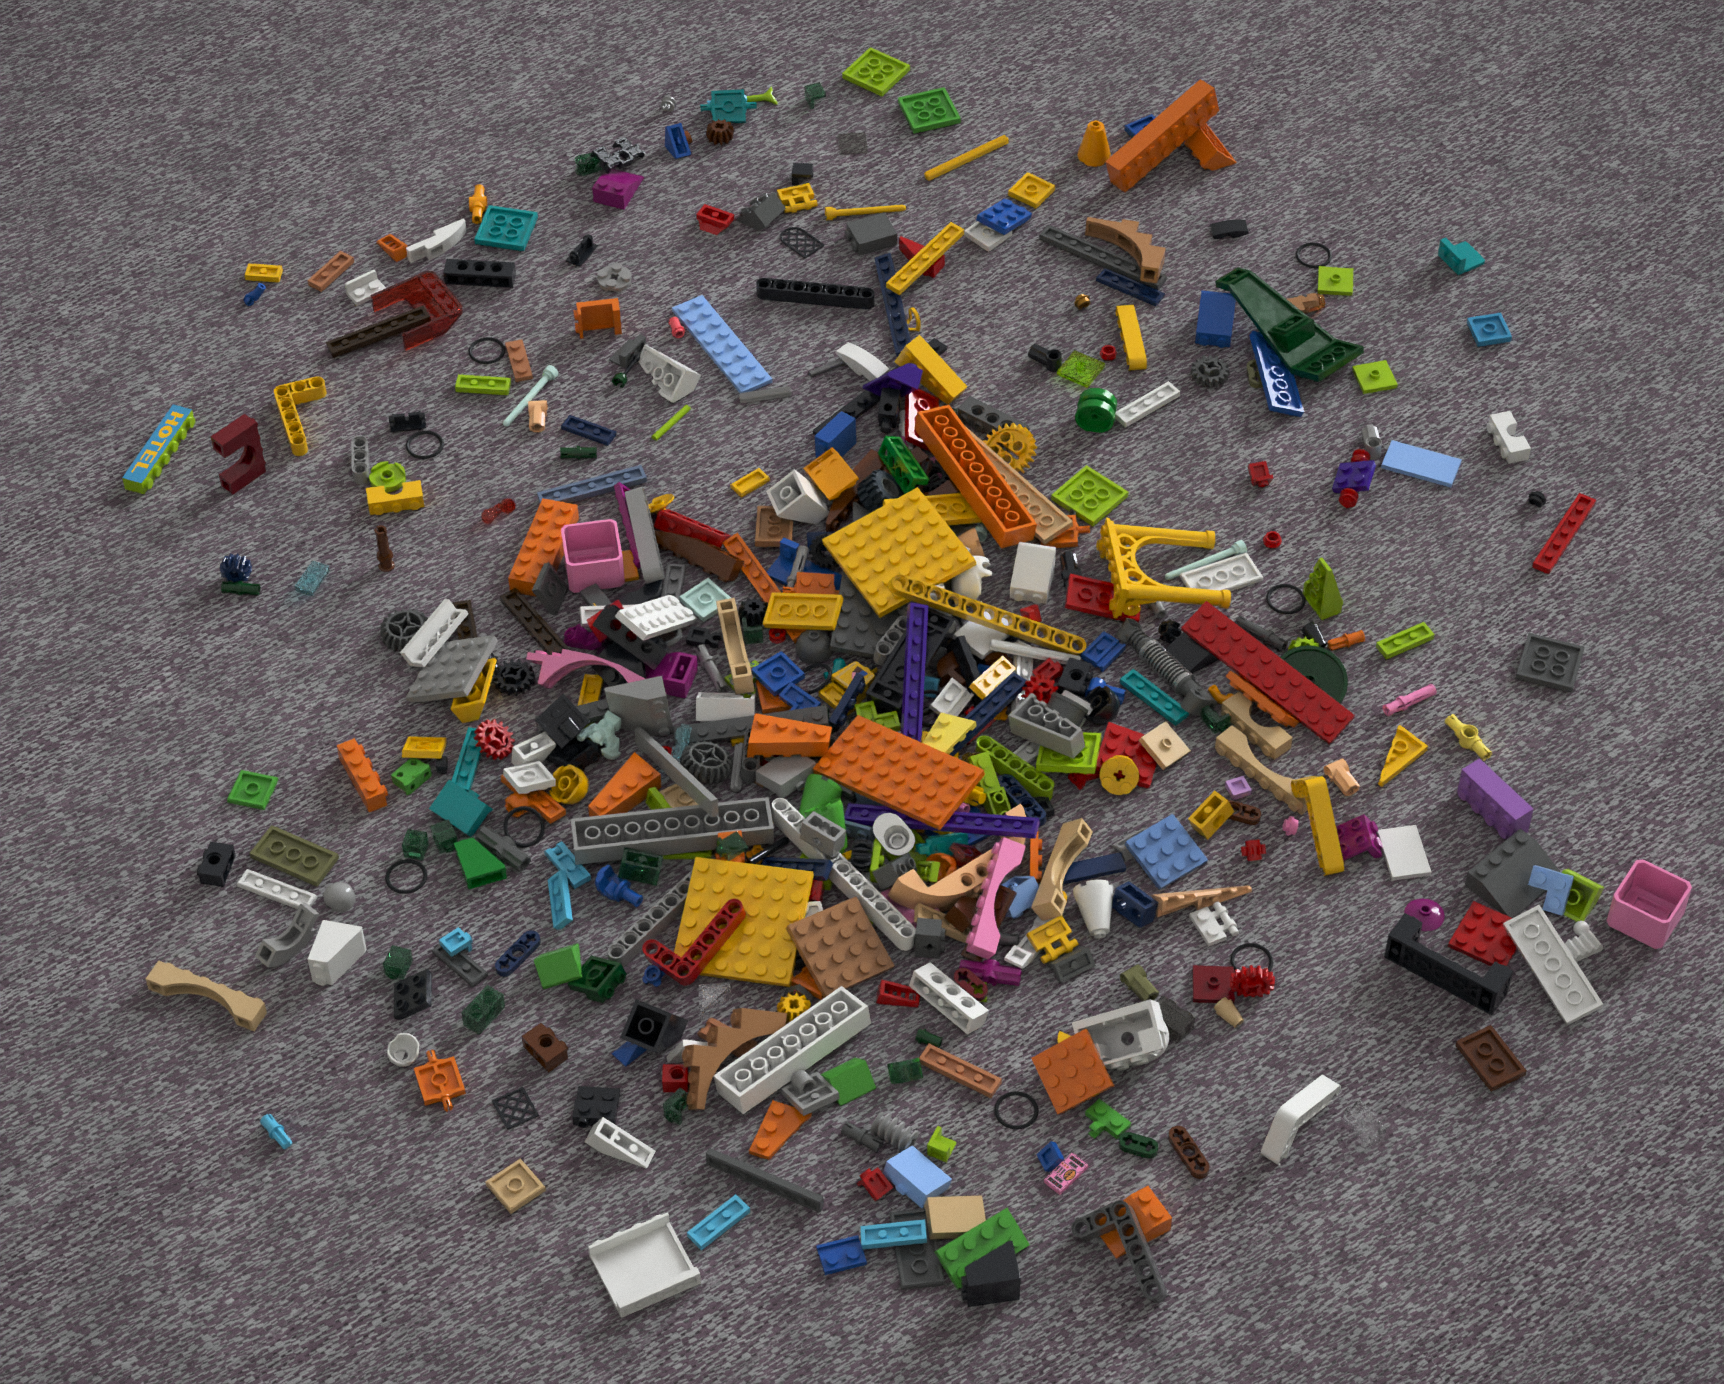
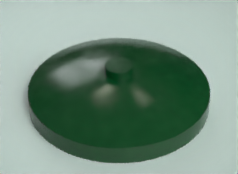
M1307 645L1293 648L1280 657L1340 704L1343 702L1347 693L1348 676L1343 663L1335 654L1322 647Z

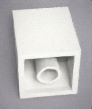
M795 469L766 491L777 516L780 518L818 524L829 514L828 507L820 490Z
M1019 542L1010 585V598L1016 601L1025 600L1035 604H1047L1055 571L1056 547Z
M327 920L322 921L308 957L313 982L321 986L326 984L333 985L366 952L362 927Z

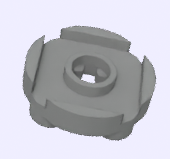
M613 263L597 272L598 285L605 291L621 292L630 286L632 280L631 272L622 266L621 263Z

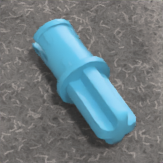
M266 1114L261 1118L260 1123L268 1131L271 1139H275L283 1149H287L292 1145V1141L284 1132V1127L278 1124L271 1114Z

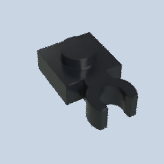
M691 626L686 639V645L698 647L699 645L706 646V644H709L712 648H718L722 637L717 632L710 634V629Z

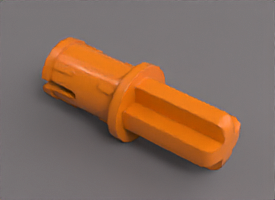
M1362 630L1351 634L1344 633L1341 637L1328 640L1327 645L1331 651L1343 647L1350 648L1351 645L1365 642V635Z

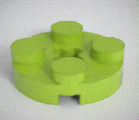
M388 461L380 462L371 469V474L369 475L370 484L372 487L384 486L386 493L396 491L403 486L402 483L406 482L405 469L396 462L394 464H389Z

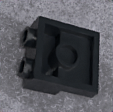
M575 736L563 748L556 745L546 759L559 767L573 765L584 772L588 765L596 763L602 755L596 743L586 738L584 741H579Z
M578 1086L572 1116L573 1125L587 1128L588 1126H593L602 1117L616 1125L620 1088Z

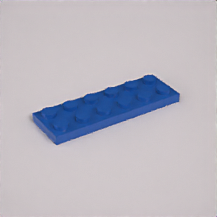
M1252 331L1249 336L1269 411L1301 417L1304 410L1294 375L1290 373L1260 332Z

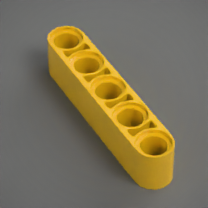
M1134 305L1116 306L1118 327L1121 328L1120 336L1121 340L1124 341L1123 349L1124 353L1126 352V362L1129 365L1128 370L1147 369V358Z

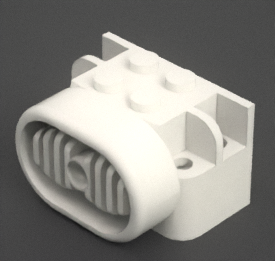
M1151 999L1072 1022L1075 1034L1084 1029L1088 1030L1106 1069L1110 1070L1117 1069V1071L1128 1069L1131 1065L1149 1063V1061L1159 1058L1164 1053L1169 1042V1031L1163 1020L1159 1002ZM1133 1035L1134 1041L1129 1045L1128 1038Z

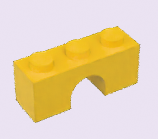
M421 481L402 483V491L395 495L386 493L384 486L366 488L370 515H381L387 512L397 513L402 510H417L425 507Z

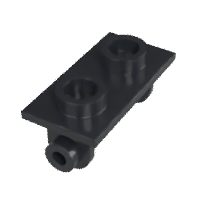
M589 234L585 235L580 244L570 252L566 262L581 267L598 247L597 244L593 243V237Z
M425 412L408 413L407 417H405V413L392 414V416H389L390 432L425 429Z

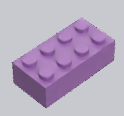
M1480 758L1462 769L1457 790L1459 798L1462 801L1466 800L1475 813H1479L1489 826H1493L1498 831L1501 838L1508 839L1520 828L1526 833L1529 831L1533 808Z

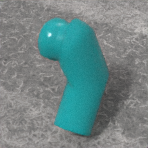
M836 658L833 661L832 674L846 666L842 658ZM828 671L823 673L825 679L828 677Z

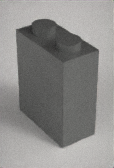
M885 212L846 223L845 237L851 241L853 251H857L859 256L897 245V232Z

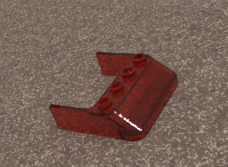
M424 271L370 295L374 312L401 300H406L413 309L424 305L431 321L402 333L404 349L406 351L447 333L463 313L460 301L433 271Z

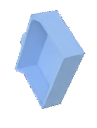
M913 1145L887 1160L883 1171L884 1176L895 1185L899 1193L902 1195L906 1194L921 1208L924 1207L927 1197H937L949 1188L952 1180Z

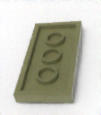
M273 825L270 826L249 853L250 858L316 887L319 886L339 859L337 853Z

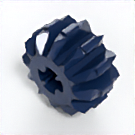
M230 553L229 556H224L220 564L221 577L226 578V581H247L252 572L250 560L246 559V556H239V554L233 555Z

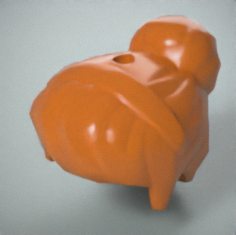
M934 853L926 859V861L940 862L937 882L957 870L956 860L948 854Z

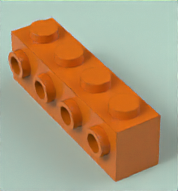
M355 738L338 744L339 759L368 812L370 813L387 806V789L385 785H380V777L377 771L373 772V766L369 757L365 758L362 744L358 745Z

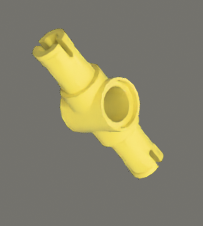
M1454 714L1445 719V724L1455 732L1461 747L1474 751L1483 761L1491 757L1492 751L1482 743V740L1478 737V729L1475 726L1461 723Z

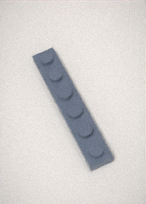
M642 465L537 492V498L539 503H541L542 498L571 503L615 491L614 485L618 482L626 487L646 483L647 477Z

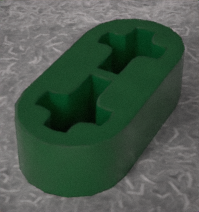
M1125 1132L1119 1137V1148L1126 1153L1147 1159L1154 1158L1158 1154V1143L1152 1138L1132 1132ZM1128 1139L1132 1140L1129 1145H1125ZM1148 1145L1152 1146L1150 1151H1146Z

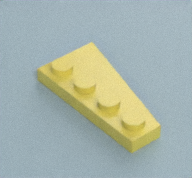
M940 713L923 743L950 754L954 750L953 747L959 741L962 742L966 738L968 731H973L977 727L976 721Z

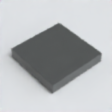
M548 562L543 564L532 591L550 614L557 615L569 587Z

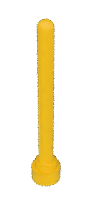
M891 205L839 210L825 207L826 221H829L837 216L905 211L906 206Z

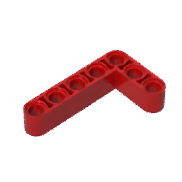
M738 899L728 900L682 957L657 940L650 939L642 947L646 959L683 986L692 984L745 919L746 912L742 902ZM739 908L737 913H731L733 909ZM727 924L725 928L719 929L720 925ZM708 940H714L712 944H706ZM657 949L656 953L649 954L651 950ZM701 955L699 960H693L695 956ZM673 960L670 965H664L666 961ZM683 971H689L687 975L680 976Z

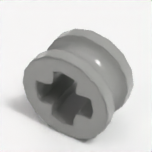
M671 96L663 97L660 104L661 109L672 112L676 106V100Z

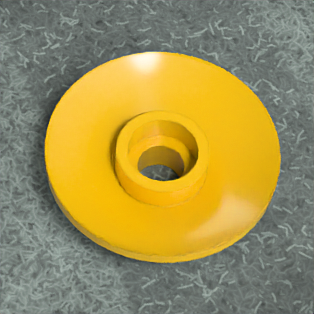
M665 494L654 498L652 503L648 504L650 513L658 515L659 510L666 509L674 500V495Z

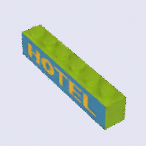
M174 404L171 406L122 477L126 490L145 494L148 489L152 488L153 481L161 475L163 466L169 463L172 453L178 450L179 443L186 438L189 428H193L195 418L192 409Z

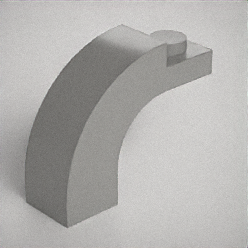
M301 903L289 927L275 938L263 939L255 957L268 968L286 963L306 947L317 931L313 926L319 913L307 903Z

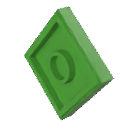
M241 770L227 798V802L265 810L278 782V777Z

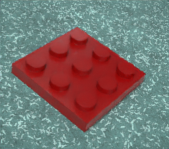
M1108 722L1099 749L1095 771L1100 772L1102 764L1113 756H1127L1133 760L1138 768L1139 780L1137 786L1149 788L1157 762L1138 741L1145 734ZM1119 770L1118 773H1114L1113 775L1116 776L1117 779L1125 777V775L1122 774L1121 770Z
M1473 901L1449 941L1448 947L1489 966H1492L1494 962L1508 966L1517 947L1505 930L1503 923L1512 918Z

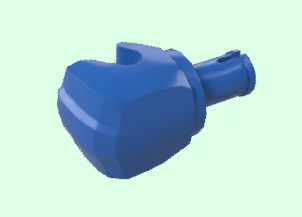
M606 865L598 871L595 886L601 895L616 902L624 899L635 907L642 903L643 896L631 890L630 881L623 880L615 874L611 865Z

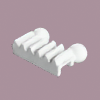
M1585 921L1576 922L1573 926V931L1579 937L1575 936L1572 941L1568 939L1565 945L1575 961L1578 962L1602 951L1603 946L1590 931L1588 923Z

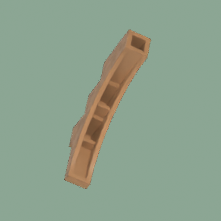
M1087 217L1085 235L1100 238L1121 247L1138 263L1141 271L1140 281L1158 282L1164 264L1166 248L1152 246V235L1138 232L1139 222L1122 219V222Z
M747 1008L733 1009L730 1017L732 1028L721 1026L709 1027L706 1035L708 1046H685L682 1053L683 1067L691 1068L688 1075V1082L690 1083L687 1095L688 1110H705L707 1092L712 1078L725 1058L741 1044L755 1037L772 1035L786 1025L787 1013Z

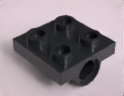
M564 694L534 720L560 748H563L590 722Z
M428 969L394 983L395 1019L402 1020L432 1006V972Z

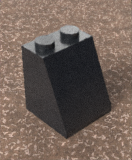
M636 999L620 1038L652 1052L659 1053L681 1040L688 1020Z
M1013 1241L1004 1243L964 1267L960 1291L962 1301L966 1300L968 1307L1020 1300L1021 1277Z

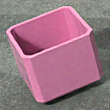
M612 519L564 525L561 528L563 553L570 591L578 593L595 583L600 589L621 587L625 583L623 556L616 521Z
M1643 859L1636 860L1613 895L1607 923L1610 927L1654 949L1662 948L1684 915L1692 889L1689 881Z

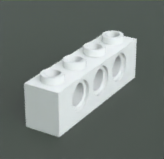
M931 962L914 970L909 986L967 1035L984 1025L989 1010Z

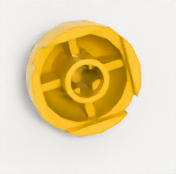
M573 765L559 767L552 776L556 779V786L551 787L552 791H549L554 800L562 804L573 805L580 802L586 796L589 783L587 776L582 770Z

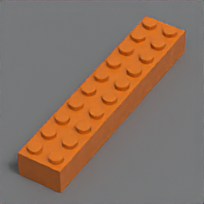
M945 405L917 412L914 429L1000 548L1017 545L1019 542L1032 541L1037 523L951 406Z

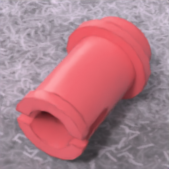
M677 317L670 318L668 324L672 329V336L682 338L685 334L684 327L681 326Z

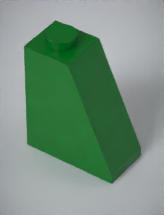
M474 838L463 839L454 843L455 854L468 890L507 879L505 865Z

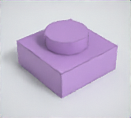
M1244 776L1225 781V787L1233 800L1251 795L1252 790Z

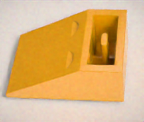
M833 447L803 468L814 485L829 501L838 498L841 492L853 487L856 481L859 480L858 476Z

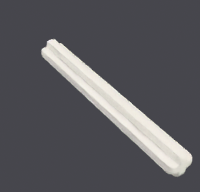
M992 639L989 645L990 650L1045 661L1051 658L1053 662L1058 661L1060 664H1067L1069 658L1081 660L1079 655Z

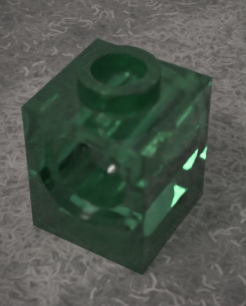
M449 819L431 825V835L439 853L454 851V843L458 842Z
M407 829L402 842L404 857L423 861L429 847L427 832Z
M394 945L391 946L383 963L384 973L387 977L393 980L405 978L406 971L409 970L413 962L411 950Z

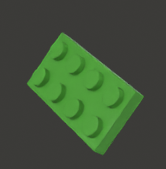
M1005 1208L936 1250L935 1254L954 1286L959 1289L962 1287L961 1276H964V1267L1008 1241H1013L1015 1254L1030 1244L1008 1208Z

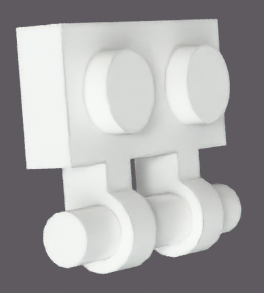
M1219 901L1213 904L1215 909L1213 912L1208 907L1189 914L1190 919L1208 947L1226 940L1227 936L1225 933L1228 931L1233 937L1239 934L1236 928L1237 924L1233 919H1230L1228 910ZM1221 918L1224 924L1219 925L1216 919Z

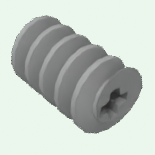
M880 1112L871 1126L872 1134L878 1135L880 1139H884L888 1144L891 1143L894 1148L898 1147L900 1152L912 1145L914 1146L919 1131L915 1130L911 1134L912 1127L908 1126L904 1129L905 1122L897 1125L899 1119L895 1117L891 1121V1113H888L885 1117L884 1112Z

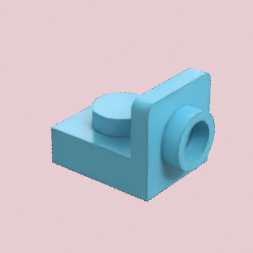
M459 927L439 939V944L451 957L464 949L468 952L472 951L471 936L467 932L464 933Z

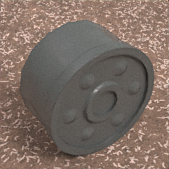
M1052 692L1047 707L1052 711L1055 709L1063 719L1067 718L1078 727L1084 716L1088 713V710L1079 703L1056 692Z

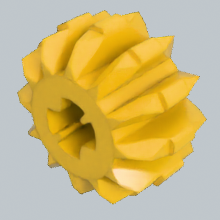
M788 992L787 998L781 996L780 1002L777 1005L778 1012L787 1013L786 1024L811 1008L810 1000H806L805 995L799 997L797 992L793 996Z

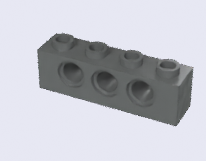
M969 396L957 408V416L962 423L973 427L977 432H983L992 436V429L997 432L998 426L1000 425L1003 429L1005 423L1009 427L1012 423L1016 426L1021 424L1023 428L1026 427L1029 430V425L972 396Z

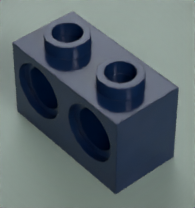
M1130 881L1116 887L1112 900L1113 909L1139 928L1153 922L1158 906L1156 900Z

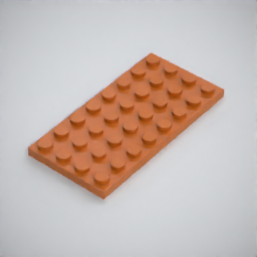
M859 715L855 717L829 748L828 753L824 754L813 767L814 774L823 775L862 796L938 830L942 829L985 775L984 770Z

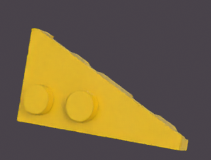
M1401 725L1397 727L1396 735L1380 775L1378 785L1381 787L1423 755L1428 749V745Z

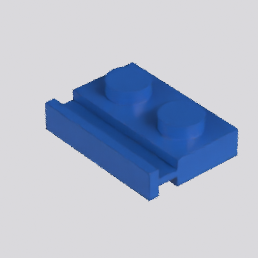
M1103 631L1081 653V659L1091 663L1095 668H1100V671L1103 672L1125 650L1126 644L1122 645L1118 639Z
M858 1235L816 1245L825 1275L867 1265Z

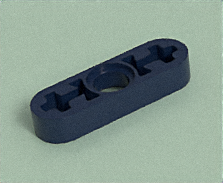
M533 930L526 931L496 961V973L502 977L511 975L539 947L540 935ZM533 938L535 939L534 942H533V941H530V942L528 943V941H527V939H530V940L533 939ZM516 951L523 952L521 957H514L512 954ZM508 964V968L504 967L501 969V965L506 966Z

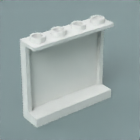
M668 1212L663 1215H656L644 1223H637L630 1229L616 1232L611 1237L597 1240L588 1246L589 1257L621 1318L701 1284L700 1272L697 1267H693L670 1224Z

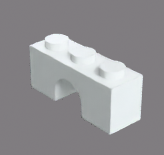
M1511 411L1492 414L1489 417V423H1487L1488 433H1492L1494 444L1499 446L1501 456L1507 460L1508 464L1529 460L1531 450L1524 436H1511L1515 434L1517 426Z

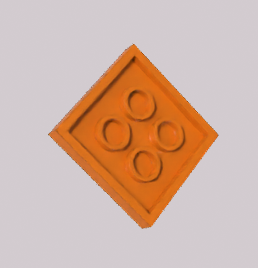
M1087 1029L1076 1033L1031 1058L1058 1115L1114 1087Z

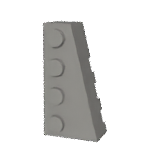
M1033 693L1008 715L1011 733L1071 758H1074L1085 747L1082 729L1067 718L1063 719L1055 709L1052 711L1044 701L1037 700Z

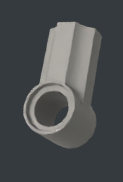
M1373 424L1366 425L1361 430L1364 447L1370 454V460H1377L1381 456L1382 440L1379 438L1377 427H1374Z

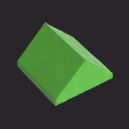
M578 943L541 954L534 959L543 989L582 978Z
M856 1057L820 1074L839 1092L840 1099L836 1100L839 1106L876 1089L866 1061Z

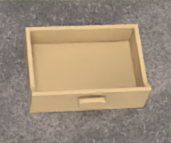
M982 1196L927 1197L924 1204L929 1239H956L986 1221Z

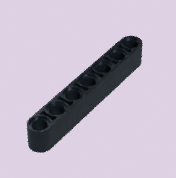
M760 278L756 281V294L762 300L865 310L872 309L875 305L874 290L868 287L773 278Z

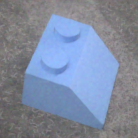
M1014 876L1001 884L1017 893L1005 917L1015 919L1023 915V911L1027 908L1031 909L1039 888L1034 876Z

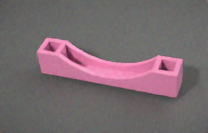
M1005 837L998 843L995 842L991 852L994 855L986 869L988 876L984 879L981 886L983 893L978 898L976 904L978 911L977 914H974L971 925H973L972 932H969L966 938V943L968 944L967 952L985 959H990L996 953L1000 939V933L994 916L996 892L1005 875L1021 864L1025 845Z

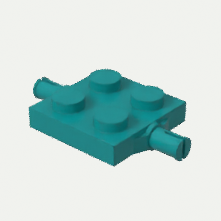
M744 89L711 91L712 99L710 104H700L701 112L711 111L714 121L725 119L726 122L746 123L747 109H757L756 102L746 101Z

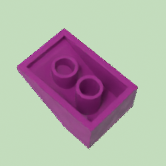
M612 169L609 174L605 173L600 176L592 188L593 202L625 210L643 181L644 176Z

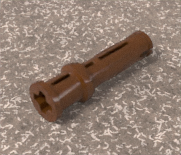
M379 525L374 530L378 547L376 555L379 561L378 568L383 572H389L395 567V563L392 561L393 552L389 549L387 528Z

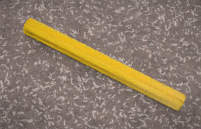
M1002 135L926 171L924 177L928 181L1008 144L1009 139L1006 135Z

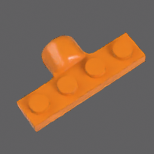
M501 775V782L514 792L505 798V808L508 813L520 806L531 807L538 811L550 824L566 815V809L544 790L519 794L509 781ZM517 811L512 817H520L528 811Z

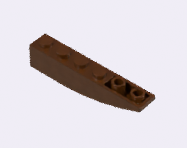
M871 449L854 467L853 472L858 476L859 480L856 481L853 487L847 488L841 492L838 498L833 500L826 521V532L837 531L840 523L849 518L850 512L853 510V502H857L860 505L861 501L857 493L858 484L874 470H885L887 468L877 451Z
M654 531L659 548L673 551L674 556L688 559L689 564L703 567L704 572L718 575V579L728 583V581H735L744 563L743 560L697 538L670 532Z

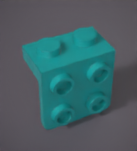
M1446 237L1440 240L1438 256L1457 275L1485 263V259L1468 242L1464 241L1453 245Z

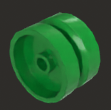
M1090 388L1084 390L1078 399L1075 413L1076 423L1085 431L1097 433L1108 431L1114 424L1117 399L1111 392L1105 389Z

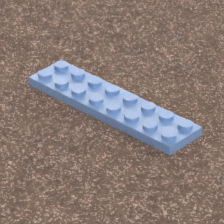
M703 295L672 307V312L739 393L751 392L772 383L770 375Z

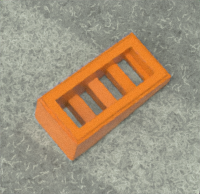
M388 234L376 241L395 262L407 257L406 247L408 246L392 234Z

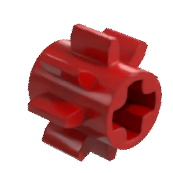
M1260 839L1245 841V846L1241 847L1242 856H1247V861L1261 860L1262 854H1266L1265 844H1260Z

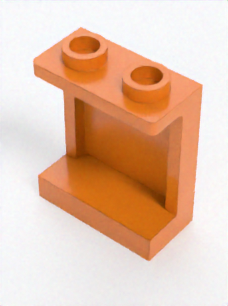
M618 298L576 303L577 310H573L574 320H578V323H575V331L579 333L580 339L584 338L583 331L614 328L615 335L622 334Z

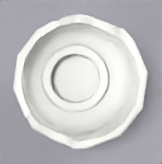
M400 1033L389 1042L387 1056L391 1063L399 1067L410 1066L418 1058L419 1042L413 1035ZM405 1052H406L407 1055H408V1057H407L406 1059L402 1060L403 1057H404V1054H405Z

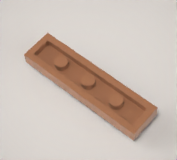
M928 1044L919 1057V1064L989 1098L993 1097L1002 1084L1001 1078L931 1044Z

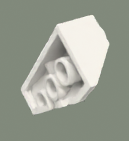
M644 345L640 353V360L638 362L646 374L653 376L652 383L659 385L661 389L658 392L662 397L674 403L694 391L700 379V374L648 345Z

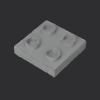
M804 1070L797 1071L791 1078V1084L781 1088L782 1095L803 1116L840 1099L839 1092L818 1072L809 1075Z

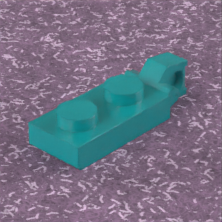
M968 833L929 836L926 839V843L915 844V852L926 854V857L934 853H945L948 855L968 853Z

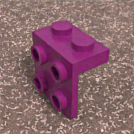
M1365 814L1336 826L1343 861L1364 851H1368L1374 858L1383 856L1381 852L1383 845L1376 833L1378 832V827Z

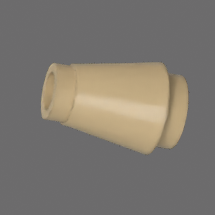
M1226 997L1214 1006L1216 1014L1234 1028L1243 1023L1244 1019L1235 1005Z

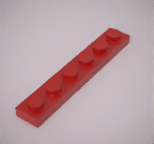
M1581 493L1577 495L1534 560L1532 568L1546 574L1551 573L1595 506L1596 499Z

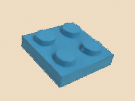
M1501 313L1467 318V325L1478 347L1511 342L1512 335Z

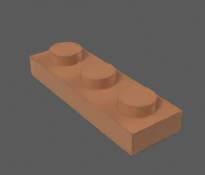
M339 251L307 280L308 286L322 292L354 263V257Z
M523 340L505 342L515 382L533 379Z

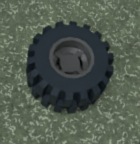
M880 469L874 470L857 487L859 499L870 513L882 507L884 499H895L904 495L895 478Z

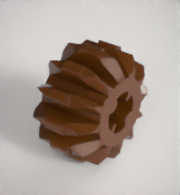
M718 119L717 121L712 120L707 125L706 136L709 143L713 142L714 145L720 143L722 146L723 142L728 144L729 141H732L734 128L731 122H726L725 119Z

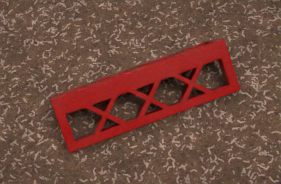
M669 509L659 510L654 524V528L664 532L697 538L719 548H722L723 542L731 537L727 533Z

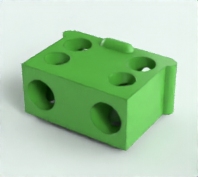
M410 758L391 774L393 784L405 791L406 795L412 794L432 776L430 765L421 762L417 758Z

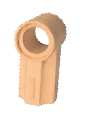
M547 400L528 402L530 431L542 432L545 430Z
M1344 759L1324 766V774L1329 776L1330 782H1335L1344 796L1353 795L1359 790L1360 786L1350 774L1349 766Z

